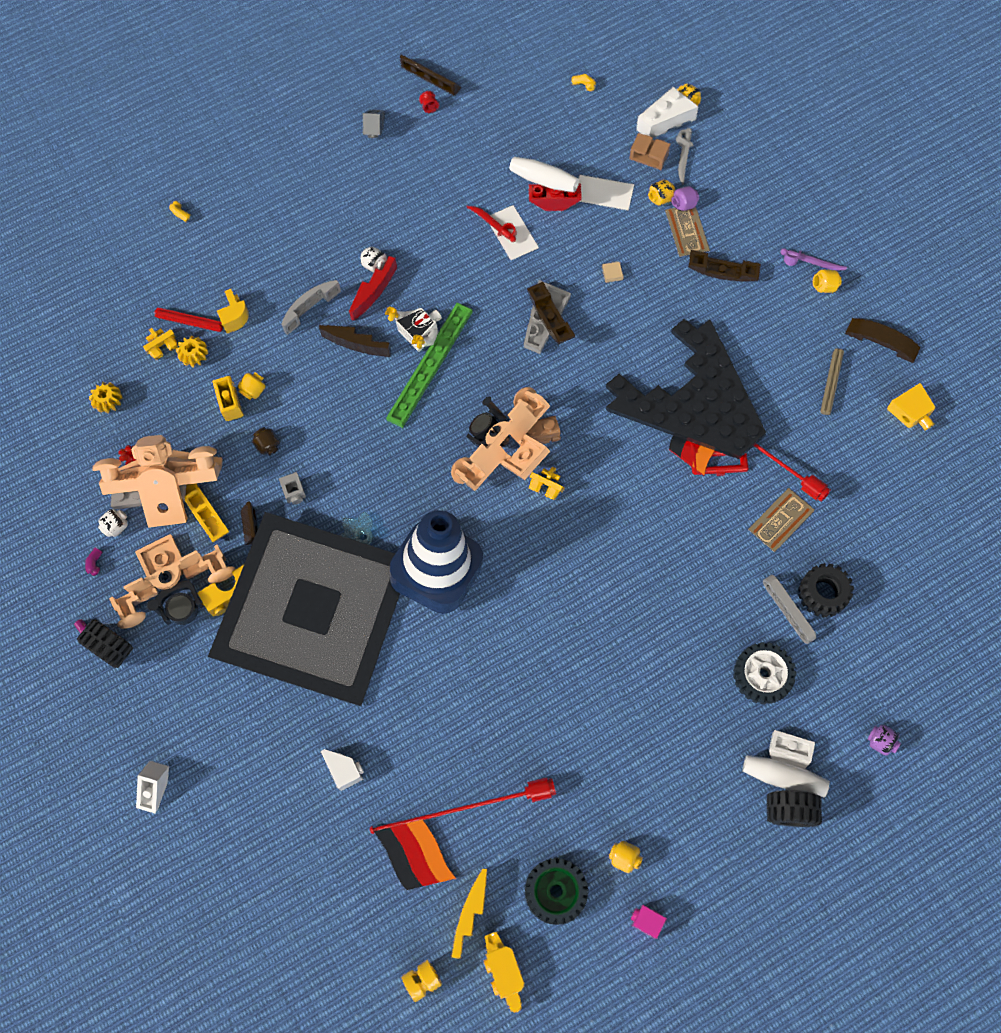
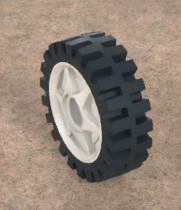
M760 642L759 644L747 647L739 655L734 666L733 677L736 681V687H739V692L744 694L745 698L753 700L752 702L772 704L781 700L790 692L796 680L795 664L791 662V656H787V652L781 650L780 646H773V643L764 644V642ZM760 669L767 670L769 677H763L760 674Z

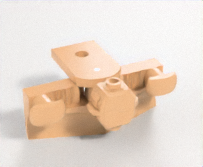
M154 435L139 439L131 450L134 459H136L135 461L118 468L121 465L120 460L106 458L97 461L93 465L92 470H100L102 479L99 485L102 495L138 491L148 527L186 523L187 515L179 485L217 481L223 460L221 457H214L217 450L213 447H197L190 453L172 450L171 443L166 441L163 435ZM164 503L168 506V509L162 510L158 504Z

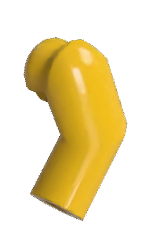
M589 75L572 76L573 85L583 83L588 91L595 89L596 82Z
M178 201L170 204L169 209L176 217L185 222L189 220L191 215L181 209V204Z

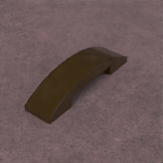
M695 250L690 251L688 263L689 268L703 275L738 282L758 281L761 266L760 263L745 260L740 264L709 258L708 253Z
M544 282L527 288L529 297L552 338L558 344L575 338V334L568 322L563 320L551 300V294Z
M852 318L845 332L846 335L860 341L865 338L897 352V357L914 363L921 348L916 342L901 332L870 320Z

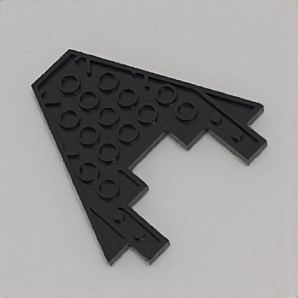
M683 319L671 329V333L695 353L684 363V367L693 373L695 377L674 395H669L663 388L657 385L644 396L620 373L606 384V389L616 397L606 406L608 412L736 459H740L766 435V431L710 319L698 329L686 319Z

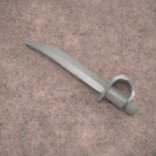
M691 128L681 130L676 138L677 143L682 146L678 168L682 185L684 184L689 147L693 146V142L690 141L692 135Z

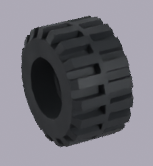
M823 563L819 567L817 565L814 566L804 576L798 591L801 592L799 599H803L801 604L803 607H808V612L814 611L815 616L822 614V617H827L828 615L832 617L837 613L839 614L848 605L853 597L851 592L854 590V586L850 585L853 582L852 579L846 577L848 573L840 571L841 567L837 566L834 568V564L829 563L826 566ZM824 582L831 585L835 591V598L827 599L822 597L816 589V583Z
M92 619L77 637L78 643L113 668H119L133 650L129 642L95 619Z
M803 791L770 792L767 794V821L775 825L791 827H815L821 825L822 798L815 793Z

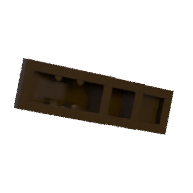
M319 325L321 336L337 345L369 355L391 357L389 342H376L373 340L372 335L357 334L355 327Z

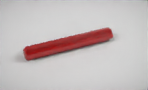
M159 307L154 312L156 318L216 332H221L223 329L220 321Z

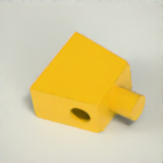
M921 383L892 400L887 407L908 428H912L919 423L926 431L935 424L929 417L935 410V406Z

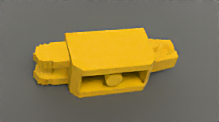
M497 932L485 936L488 954H486L487 959L483 961L487 973L492 972L495 981L491 982L495 996L499 994L501 999L506 998L512 1013H518L522 1007L518 992L522 991L524 981L513 950L507 946L504 947Z

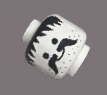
M376 247L365 249L361 254L363 267L371 272H374L375 269L383 270L387 261L386 254Z
M109 509L99 519L98 528L108 537H117L127 528L128 522L126 518L128 516L120 509L118 511Z

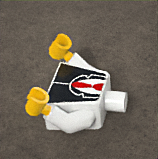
M389 306L385 312V315H389V321L396 320L398 331L418 352L425 346H432L438 335L436 322L442 319L437 310L428 315L422 308L403 312Z

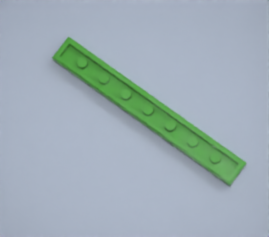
M456 303L438 332L434 344L425 353L387 415V421L401 428L404 427L472 315L473 309Z

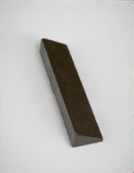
M400 55L401 68L453 96H456L461 90L458 84Z

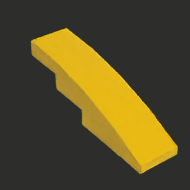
M197 483L186 484L184 501L214 543L229 533V531Z
M487 869L481 870L462 909L455 933L452 951L453 958L462 957L464 935L472 936L474 914L483 915Z

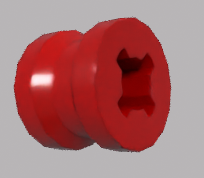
M426 91L420 95L419 102L423 105L425 113H432L438 109L439 103L432 91Z

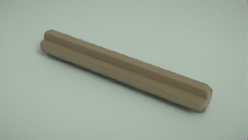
M836 348L833 351L820 410L821 414L830 415L844 354L842 349Z

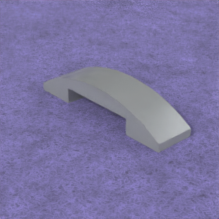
M334 280L320 284L299 297L283 318L282 327L284 332L288 335L301 324L299 317L324 298L329 302L341 292L339 282Z

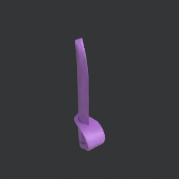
M785 248L781 250V254L785 255L784 261L789 266L796 265L799 259L831 270L847 269L845 266L801 254V251L798 253Z

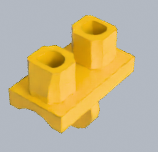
M150 328L151 335L146 337L149 343L143 346L146 353L150 354L155 360L164 355L160 350V347L164 344L170 351L178 347L172 330L170 329L164 333L161 328L157 331Z
M552 466L550 470L543 468L541 473L546 475V478L533 472L530 475L532 479L529 489L539 493L542 485L545 484L549 486L545 496L552 500H555L560 492L563 493L565 487L551 481L552 479L559 481L561 477L555 474L556 467Z

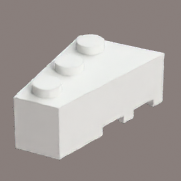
M673 87L638 116L637 131L653 138L668 132L670 128L675 126L678 128L682 126V123L696 120L698 106Z

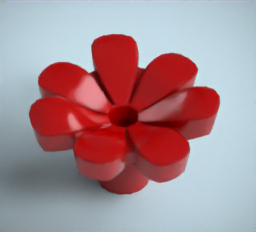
M127 445L125 449H120L118 452L120 455L119 460L122 462L126 461L125 465L136 460L131 450L133 446Z

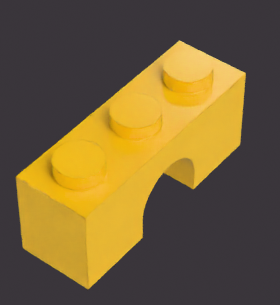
M244 565L232 571L236 582L231 590L221 591L213 583L198 592L207 611L213 617L226 612Z

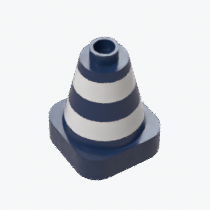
M443 510L431 511L412 528L390 563V583L400 594L434 612L441 614L453 612L461 605L481 571L483 561L482 548L476 541L463 534L459 521L453 514Z

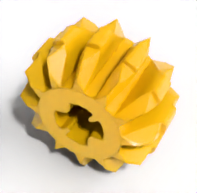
M191 335L188 340L184 338L183 343L178 342L179 348H176L178 359L184 365L188 366L190 364L194 368L196 363L201 365V360L206 361V355H208L207 345L201 338H194Z
M102 382L101 386L96 384V389L91 390L92 395L89 396V400L93 408L97 409L98 412L102 413L105 411L109 414L110 409L116 411L115 406H121L119 400L123 398L120 394V389L114 386L113 383L106 384V382Z

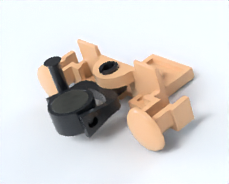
M521 388L514 397V408L508 414V417L511 419L508 422L506 420L507 417L492 402L491 397H486L482 404L486 405L490 410L479 414L473 419L469 426V432L473 436L470 434L466 435L478 449L470 458H460L453 464L451 469L453 480L459 484L465 483L476 491L499 464L525 480L550 452L546 446L526 435L550 407L547 401L538 395L533 388ZM510 436L520 446L512 456L508 455L502 448L508 444Z
M169 534L135 551L147 577L144 579L141 577L123 586L129 592L128 594L118 599L114 597L109 598L114 610L118 612L121 619L117 626L121 629H127L143 622L146 614L145 612H137L135 606L156 596L155 599L148 601L147 608L161 616L166 624H172L171 620L178 625L189 624L198 615V607L203 608L204 605L194 585L188 579L210 569L212 575L209 576L208 581L215 584L221 583L233 576L232 571L235 570V567L226 566L224 562L226 558L218 544L214 546L215 551L203 557L197 550L182 557L173 536ZM185 575L187 580L179 582L180 576ZM182 590H191L194 599L186 593L177 592ZM169 597L164 608L163 603Z

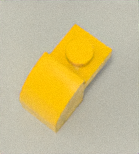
M231 289L224 291L230 306L217 310L227 334L243 327L249 317L244 300L240 301L238 294L234 295Z

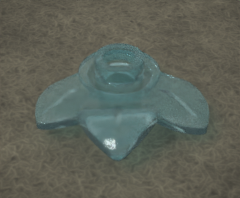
M363 512L358 520L343 518L345 532L339 536L369 545L373 540L371 532L373 526L372 519L366 512ZM361 536H367L365 540H360Z

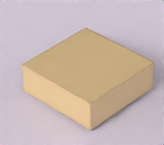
M620 262L602 264L605 283L623 280Z

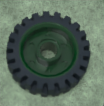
M552 858L542 861L532 869L525 883L527 905L531 912L545 923L562 925L571 922L581 914L588 899V885L584 874L576 865L565 859ZM554 885L560 886L563 891L562 895L558 898L553 897L550 893V889Z

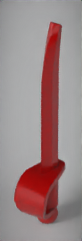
M467 206L468 209L479 215L497 230L499 237L503 235L512 243L516 241L517 230L512 223H506L502 226L484 210L474 206Z

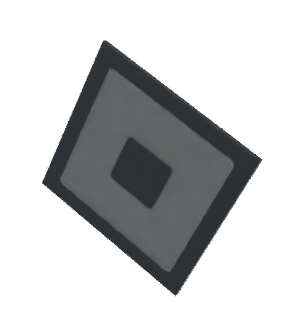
M265 512L208 658L361 707L400 593L390 583V563L395 553Z

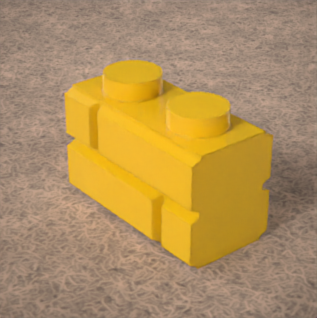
M231 376L212 381L220 411L225 421L243 417L236 387Z

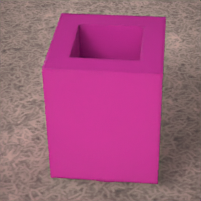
M644 905L640 909L636 907L630 918L633 920L631 926L654 939H657L666 920L665 917Z

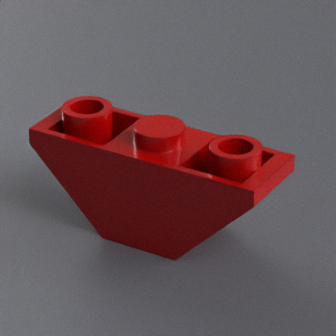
M581 183L578 184L575 192L555 190L540 184H529V202L545 211H564L582 199Z

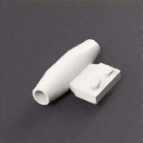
M513 157L510 163V171L528 181L551 189L575 192L579 184L577 177L558 167L537 160Z
M773 731L769 747L771 758L747 755L743 764V772L767 784L786 790L810 792L826 797L829 789V780L805 769L811 763L815 742L780 731Z

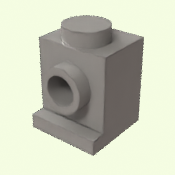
M297 472L279 478L288 504L301 503L306 494Z

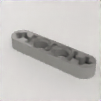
M774 575L763 579L764 587L801 640L806 644L815 640L816 634L778 579Z

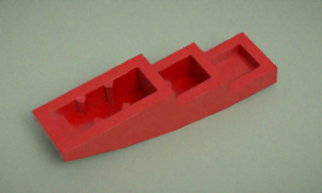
M388 257L383 270L375 269L369 283L362 281L349 309L351 320L355 321L367 311L387 287L397 269L394 257Z

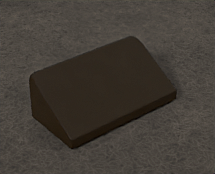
M249 501L241 509L245 545L253 543L258 531L255 508Z

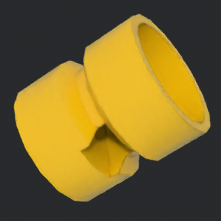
M429 960L418 965L417 971L411 970L401 976L408 993L415 1003L426 996V991L433 992L442 986Z

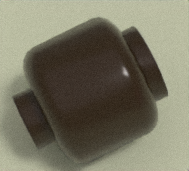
M263 427L253 434L252 443L260 454H269L271 456L279 450L277 447L280 444V439L271 428L266 429Z

